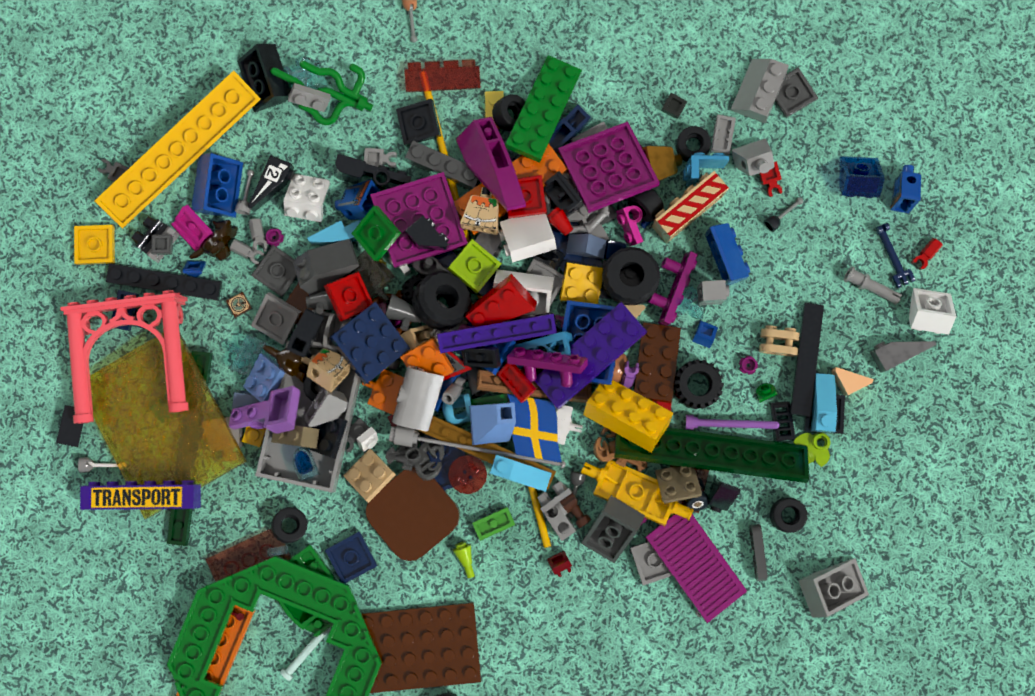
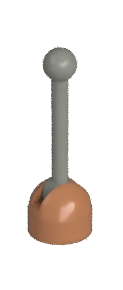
M402 0L403 8L409 12L412 35L410 41L415 43L417 42V37L415 36L413 11L417 7V0Z

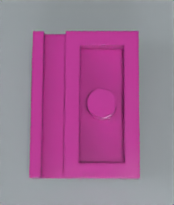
M189 205L182 207L175 221L171 224L195 251L202 247L204 241L213 233Z

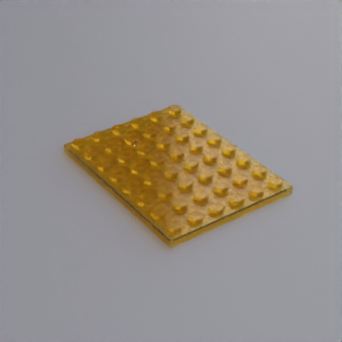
M181 333L180 341L185 395L189 411L169 413L164 354L157 337L90 375L93 417L125 481H138V485H144V481H156V485H163V481H175V485H182V481L194 480V484H201L202 488L247 462ZM140 509L144 519H148L164 510Z

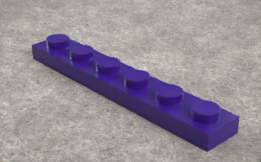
M547 314L437 333L440 353L555 334L557 332L554 314Z

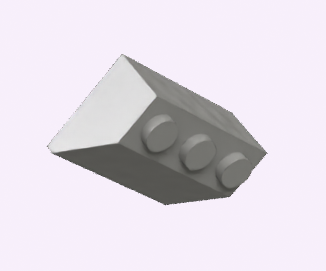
M752 59L731 111L766 124L789 65L773 59Z

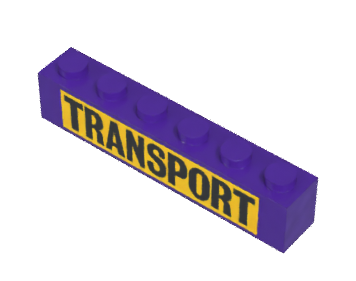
M194 480L182 481V485H175V481H163V485H156V481H144V485H138V481H125V485H119V481L107 482V486H100V482H88V486H80V510L201 508V484H194Z

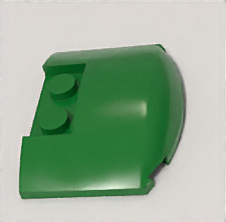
M311 544L289 560L336 579ZM279 601L288 617L302 630L305 629L314 633L313 636L318 637L333 626L332 622Z

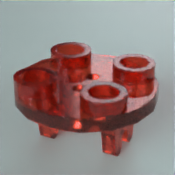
M465 455L453 461L449 468L448 477L450 484L455 490L460 493L471 494L476 493L483 487L486 482L487 471L480 459L475 456Z

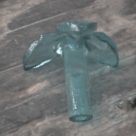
M690 287L684 293L686 302L677 306V315H683L689 309V314L692 318L702 319V308L699 305H692L697 300L696 290Z

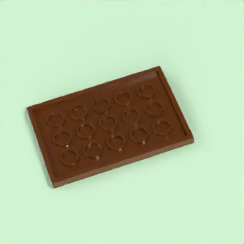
M474 602L361 613L382 661L370 693L481 682Z

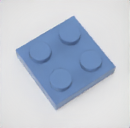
M260 353L243 387L260 402L269 400L270 392L277 390L285 373L278 368L276 362L267 355Z

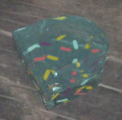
M288 546L266 549L267 556L269 557L288 554L289 552Z

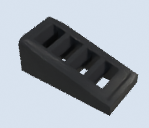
M790 401L770 403L772 421L788 424V426L773 429L774 441L795 439L793 418L790 415ZM786 407V411L776 412V408ZM787 415V419H777V416ZM788 430V434L780 435L779 431Z

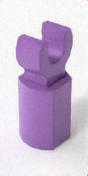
M626 361L624 364L625 373H623L620 384L632 390L636 374L639 372V363H636L635 367L630 368L629 361Z

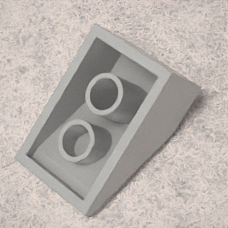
M855 558L817 571L798 580L812 618L828 617L869 595Z

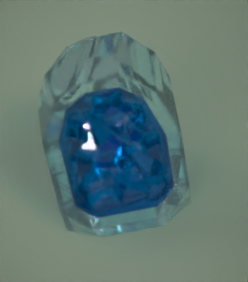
M305 447L298 448L293 454L292 462L299 481L319 475L318 467L310 450Z

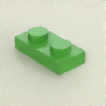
M508 507L472 524L481 541L514 526L515 522Z

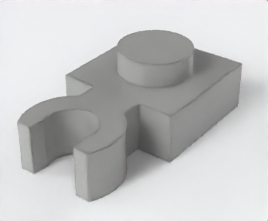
M365 148L364 161H366V164L376 167L387 164L391 168L396 167V162L389 161L392 157L397 158L396 152L384 154V149Z

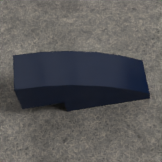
M577 104L565 118H562L557 124L549 142L555 153L557 154L559 147L567 145L572 138L585 128L593 117L581 105Z

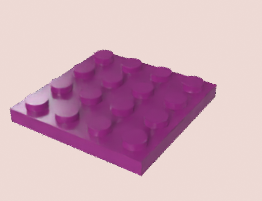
M628 121L558 148V153L568 169L567 171L588 213L659 186V180Z
M444 172L370 194L373 205L379 206L401 232L400 236L388 249L394 268L455 250L468 244L464 231L461 228V222ZM421 216H424L426 219L430 218L436 225L435 229L439 234L441 232L444 233L449 239L447 242L449 248L447 250L418 249L405 235V230Z

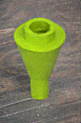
M466 541L457 543L455 545L456 548L452 551L464 567L467 578H472L475 574L471 565V544H467Z

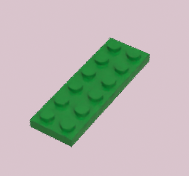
M547 56L505 144L507 149L540 163L582 72L581 69L552 56Z

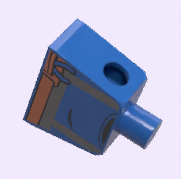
M904 165L902 172L894 181L890 210L910 213L921 199V175L914 173V166Z
M372 179L349 186L345 189L341 199L335 201V208L341 211L349 220L363 219L374 206L370 194L380 192Z

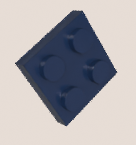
M360 531L325 550L338 577L343 583H347L378 566Z

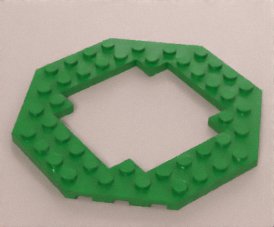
M274 556L198 589L167 663L168 669L175 680L179 696H220L224 685L207 679L208 670L235 605L253 612L261 594L333 623L326 642L343 648L344 651L326 696H369L382 661L350 585L279 556Z

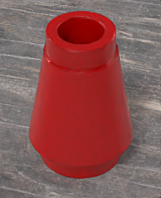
M557 207L547 215L549 223L563 233L564 236L574 229L563 209L561 210Z

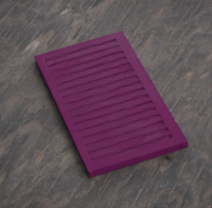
M674 514L668 518L665 526L659 525L645 536L706 623H709L747 592L693 514L690 520Z

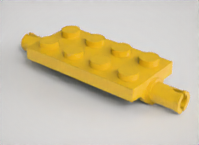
M613 460L608 461L602 469L585 462L582 468V474L590 476L598 482L593 495L607 501L610 496H613L644 514V518L663 526L666 525L670 514L672 515L673 513L690 520L694 509L682 505L678 501L663 503L658 482L655 478L627 466L622 467Z

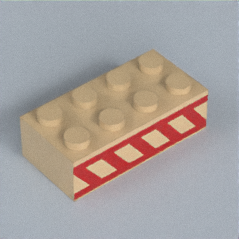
M715 171L710 175L708 172L699 179L696 186L692 184L684 191L681 199L676 197L666 211L662 209L655 215L656 218L653 220L652 228L667 244L726 194L729 187Z

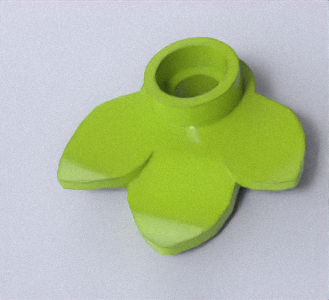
M804 433L794 440V444L808 446V463L816 461L820 467H823L829 461L830 454L828 448L831 441L825 433H816L815 435ZM818 439H822L824 441L823 446H819L817 444Z

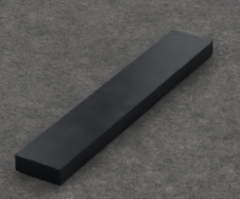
M804 303L790 415L807 418L811 415L824 305Z

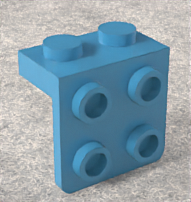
M701 152L691 155L686 163V168L683 169V181H686V186L695 185L699 179V168H724L729 162V156H724V153H714L711 156Z

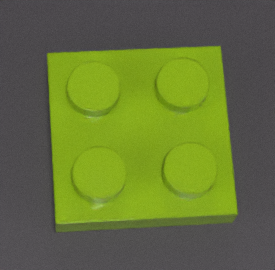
M472 239L447 269L460 278L475 293H478L502 263Z

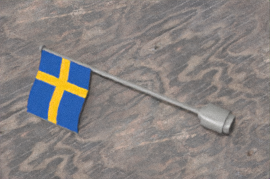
M507 394L509 402L515 403L516 424L512 433V439L516 454L418 437L419 433L415 432V429L399 425L397 427L392 426L389 441L394 442L393 444L412 447L413 444H417V441L557 465L561 466V468H564L566 465L561 460L558 446L555 406L551 401L528 398L525 402L521 403L515 395Z

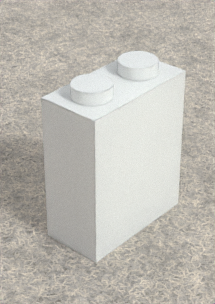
M546 214L511 218L500 222L501 230H498L501 241L506 243V245H503L506 256L510 255L512 263L556 249L555 238Z

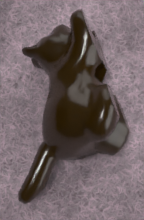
M230 220L212 221L215 226L214 232L204 241L202 247L192 253L189 258H198L205 253L217 258L219 261L227 259L231 253L227 243L236 236L238 227H231Z
M268 345L263 346V349L268 354L277 359L280 370L289 376H295L301 383L304 382L309 365L301 362V356L286 350V348L280 351Z

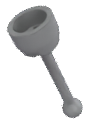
M253 170L247 171L248 179L244 198L235 207V212L238 214L250 215L251 210L248 208L249 202L247 198L251 179L255 174Z

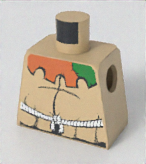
M482 187L480 196H470L461 219V228L498 235L499 203L497 199L492 198L491 192L486 187Z
M322 349L316 356L308 352L301 360V362L309 365L307 377L329 392H332L347 377L351 368L343 355L328 349Z

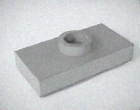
M717 114L710 152L724 153V155L729 156L736 121L735 117Z

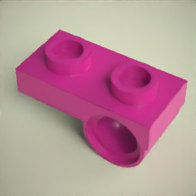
M628 206L616 211L617 221L622 226L624 239L629 246L643 242L636 224L642 219V210L638 206ZM629 211L633 214V220L629 217Z

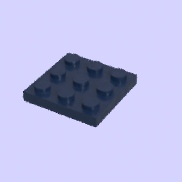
M373 302L329 337L364 384L369 383L410 349L376 302Z

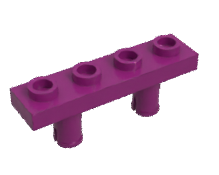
M692 251L684 254L681 263L665 257L661 264L662 268L676 274L667 298L654 293L648 299L649 303L662 308L658 321L661 325H669L676 319L677 306L683 301L684 295L682 293L684 288H687L689 285V275L697 264V254Z
M517 347L507 356V363L524 366L525 376L530 382L537 379L536 368L560 371L561 386L570 387L573 384L572 373L581 374L588 365V359L579 355H564L559 352L550 353L543 352L542 350H529Z

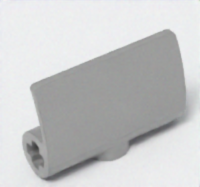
M409 365L403 384L399 389L392 423L411 429L428 431L444 376L428 373L422 368Z

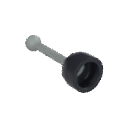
M798 197L796 202L778 217L773 215L764 220L765 226L771 232L776 231L781 224L780 219L797 205H801L803 199Z

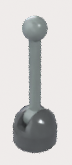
M571 471L570 481L574 485L573 493L576 496L578 486L584 483L586 475ZM569 512L567 514V517L573 518L574 515L571 512Z

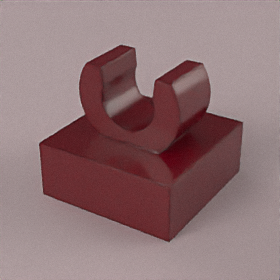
M564 550L547 559L554 575L557 574L558 577H562L560 572L565 569L569 573L571 572L570 567L572 565Z

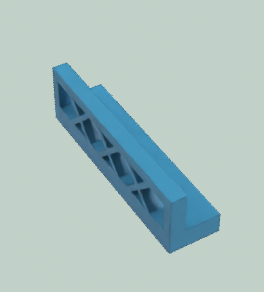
M563 331L516 344L513 349L517 347L529 350L548 349L547 352L551 353L556 352L553 350L555 346L564 344L565 351L559 353L571 355L569 342L573 341L571 333ZM516 365L519 369L524 367L521 365Z

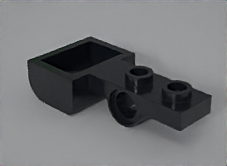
M338 154L336 158L334 175L346 182L358 184L362 175L372 177V181L379 189H383L389 182L402 185L411 181V176H408V173L404 171H390V168L387 166H372L366 164V161ZM379 174L385 176L386 182L379 183L376 180V176Z

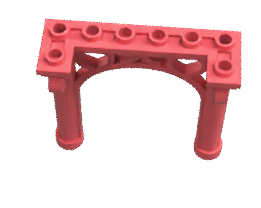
M173 290L162 291L161 295L144 293L143 297L137 298L136 295H127L121 300L111 297L105 298V302L88 300L86 304L71 302L67 303L68 306L60 307L67 317L75 413L73 424L94 422L89 370V355L94 343L105 332L124 325L143 327L157 337L164 354L169 413L189 411L185 395L179 324L183 323L181 305H186L187 297L182 296L180 293H174ZM139 308L136 317L130 316L127 309ZM154 309L157 312V318L148 324L144 321L143 314L147 310ZM109 311H117L115 316L109 320L108 317L102 313ZM99 316L102 319V325L96 331L92 330L90 319ZM162 321L164 335L155 328ZM92 334L85 343V335Z

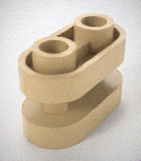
M766 325L765 329H761L760 336L761 338H766V344H760L759 352L796 357L798 356V348L793 347V342L799 341L800 333L796 332L795 328L777 330L776 326ZM774 339L785 341V346L774 345Z

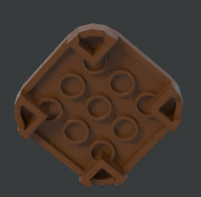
M412 467L411 471L404 470L398 474L367 504L366 517L395 555L406 561H414L423 557L458 526L460 509L435 478L422 480L417 475L415 468Z

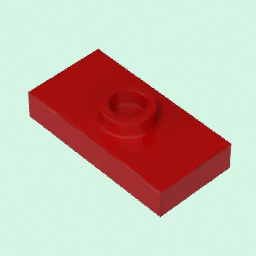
M506 363L497 373V376L521 403L525 402L536 390L534 385L515 364Z

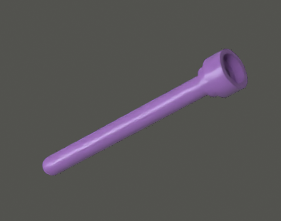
M686 414L685 428L686 430H694L698 426L778 429L780 424L777 421L698 419L694 415Z

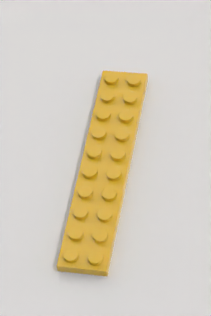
M233 70L94 201L123 229L261 98Z

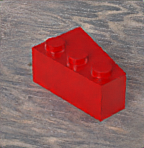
M510 274L475 302L467 312L466 318L475 327L501 323L535 311L537 301Z

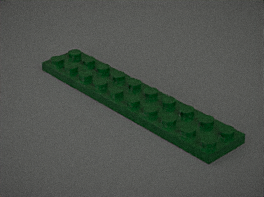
M668 427L653 451L649 452L615 433L614 458L802 483L809 481L808 446Z

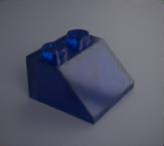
M840 156L839 187L842 196L880 197L885 177L878 158Z

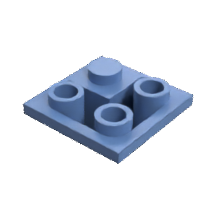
M515 403L469 406L472 445L510 441L516 424Z

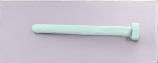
M332 626L318 637L315 636L288 668H283L280 671V674L285 679L291 681L294 671L327 635Z

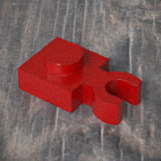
M775 161L773 169H770L767 173H759L762 185L768 184L767 195L769 197L773 196V188L777 189L778 194H782V187L777 184V181L782 180L777 161Z

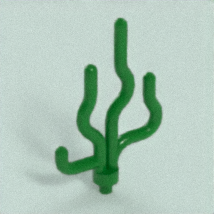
M304 60L300 61V67L313 74L333 77L340 91L338 92L327 87L316 89L331 94V97L340 101L329 118L322 117L318 110L298 104V107L310 113L315 121L325 126L332 125L339 118L343 108L348 106L360 111L366 109L371 112L373 104L367 102V97L359 94L365 81V72L361 67L356 64H350L349 69L358 75L356 83L351 90L344 85L342 77L336 70L332 68H319ZM277 68L271 69L272 75L293 85L296 83L305 86L298 78Z

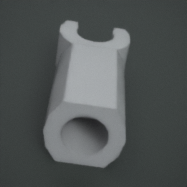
M260 218L251 219L248 223L251 239L254 241L252 250L256 252L257 245L263 247V251L266 252L268 245L264 240L262 221Z
M234 239L230 246V251L246 259L249 257L256 265H259V262L255 260V256L265 255L260 250L253 252L251 246L237 239Z
M458 377L455 383L451 384L443 393L442 401L452 405L461 395L464 389L462 386L466 379Z

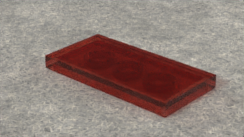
M270 528L207 558L206 561L216 582L274 556H279L286 560H290L292 557L286 543L278 541L273 536Z

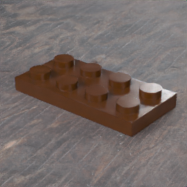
M643 322L642 326L647 333L640 338L637 361L639 363V372L635 377L634 392L652 401L671 403L681 328Z

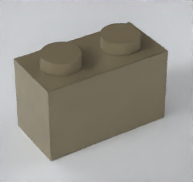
M295 425L291 431L273 433L271 442L316 449L319 429Z

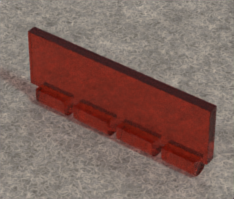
M475 59L462 60V67H459L458 60L443 61V68H440L439 61L424 62L425 69H421V62H408V69L404 70L406 92L481 89L479 66H475Z

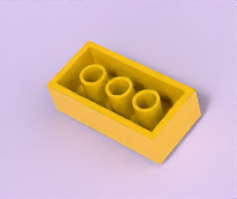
M612 380L611 385H598L588 399L583 415L645 450L652 452L668 428L673 412Z

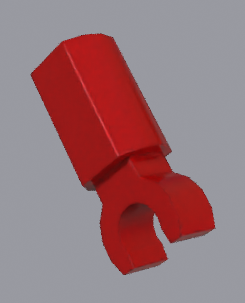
M932 238L921 250V255L913 258L911 263L914 264L917 260L921 261L922 266L919 270H923L927 267L928 260L930 261L943 244L936 238Z

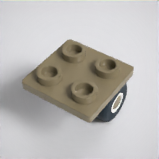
M674 466L655 471L663 503L684 500L685 505L691 509L693 508V511H699L707 507L709 503L708 496L703 492L705 489L704 483L701 478L697 477L695 468Z

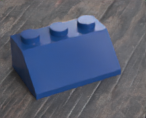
M213 153L202 154L198 158L191 209L194 212L206 215L236 218L235 207L239 198L243 162Z
M729 223L710 227L705 233V237L722 280L726 281V285H731L747 279L750 268L747 262L744 263L742 259L743 251L741 246L737 245L735 241L736 233L734 228L730 227Z

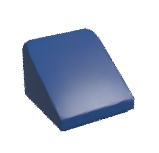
M700 320L692 342L710 348L714 342L718 327Z

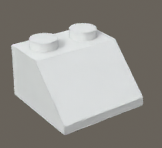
M913 288L909 312L911 329L949 335L956 319L951 294Z

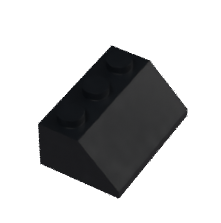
M256 44L237 60L243 80L261 98L252 107L254 112L282 104L288 100V95L291 91L288 82L271 74L272 68L285 72L275 44Z

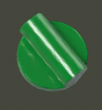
M769 383L761 384L756 389L759 403L777 395L774 385Z

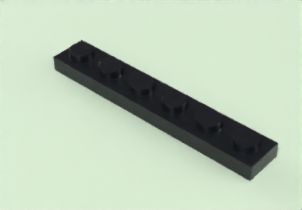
M110 263L105 281L106 283L160 292L173 290L174 293H180L181 295L219 301L222 288L221 281Z

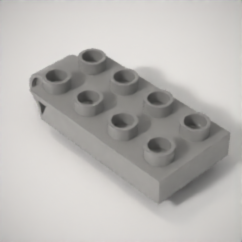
M323 311L320 315L324 316V319L309 353L316 356L322 349H328L341 354L329 337L353 318L350 317L340 322L337 314ZM352 367L347 377L340 383V392L344 393L348 405L345 412L341 413L339 418L348 422L336 459L301 446L272 443L273 432L266 428L255 476L332 493L336 492L361 379ZM285 373L277 390L294 386L301 391L295 425L309 427L304 415L313 402L305 395L303 383L295 376H289ZM317 383L314 385L315 391L319 393L322 387Z

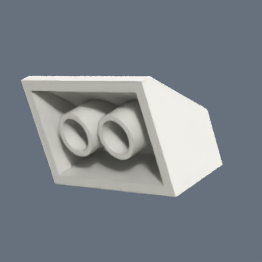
M497 269L493 288L512 274L537 301L535 311L518 317L530 318L535 315L549 313L554 277Z

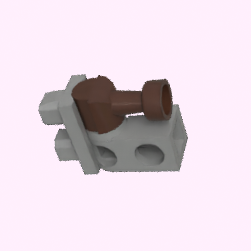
M559 481L552 486L558 495L552 500L548 493L544 492L537 498L542 506L540 508L561 541L577 531L574 524L567 517L569 512L577 518L575 523L579 529L592 519L588 514L584 515L578 506V499L572 489L567 488L563 482Z

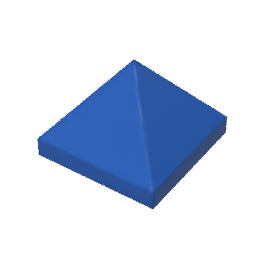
M187 261L182 271L184 274L197 278L202 274L206 262Z

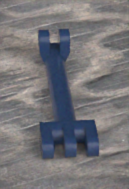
M888 223L876 227V231L897 273L892 276V279L898 289L902 287L899 279H901L905 286L908 284L906 276H908L911 283L915 281V277L911 268L904 271L886 231L890 230V226Z

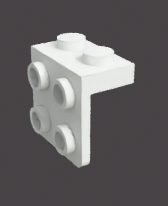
M295 174L284 197V215L322 222L323 203L330 186V181Z

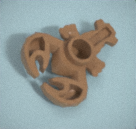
M605 427L602 429L601 435L610 431V434H607L606 437L615 438V432ZM598 437L593 446L595 457L601 462L615 459V440L609 442L608 445L603 440L601 447L602 438ZM616 458V464L622 467L626 466V462L636 465V471L639 472L645 470L648 465L644 461Z

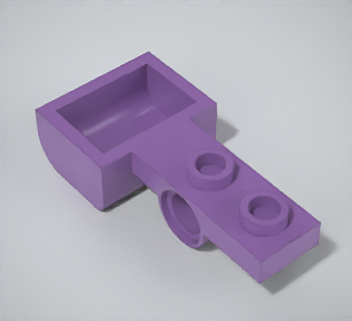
M294 386L270 392V397L267 401L234 408L230 415L229 427L233 430L247 426L255 429L267 428L273 433L291 431L295 427L301 391Z

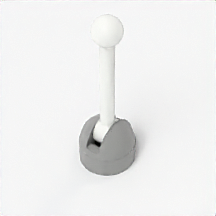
M80 457L78 471L79 473L90 472L93 467H120L121 469H126L127 463H94L90 458Z

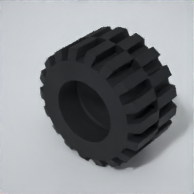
M698 359L684 364L676 372L673 390H675L676 398H679L681 404L684 403L686 407L693 409L706 408L712 405L723 392L721 390L724 387V383H722L723 376L719 374L720 370L715 368L713 363H707L706 360L699 361ZM700 373L707 378L709 388L704 395L696 396L688 389L687 381L692 374Z

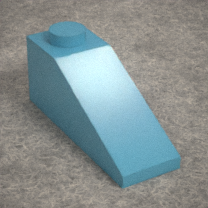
M816 373L811 431L836 432L837 402L835 375Z
M499 455L495 456L490 472L492 475L545 492L552 474Z

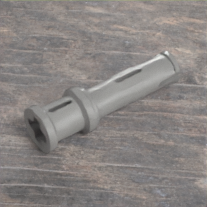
M851 266L844 276L845 282L849 281L857 285L860 290L867 289L895 305L898 304L902 296L901 293L872 280L869 274H863L855 270L854 266Z

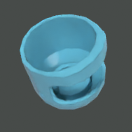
M469 393L460 395L452 405L443 402V416L448 423L454 425L470 422L469 406H471ZM466 407L465 411L454 415L453 408Z

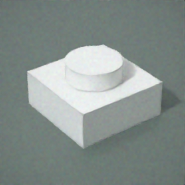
M372 427L357 438L358 446L363 452L373 448L378 441L377 432Z

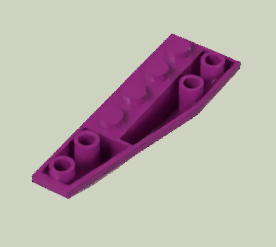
M487 117L473 120L456 138V143L467 167L507 211L526 207L513 164L493 118Z

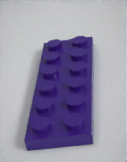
M620 302L570 346L571 355H579L588 359V365L581 374L572 373V386L562 387L560 371L544 369L538 374L535 382L556 408L560 409L643 337L647 331L626 306Z

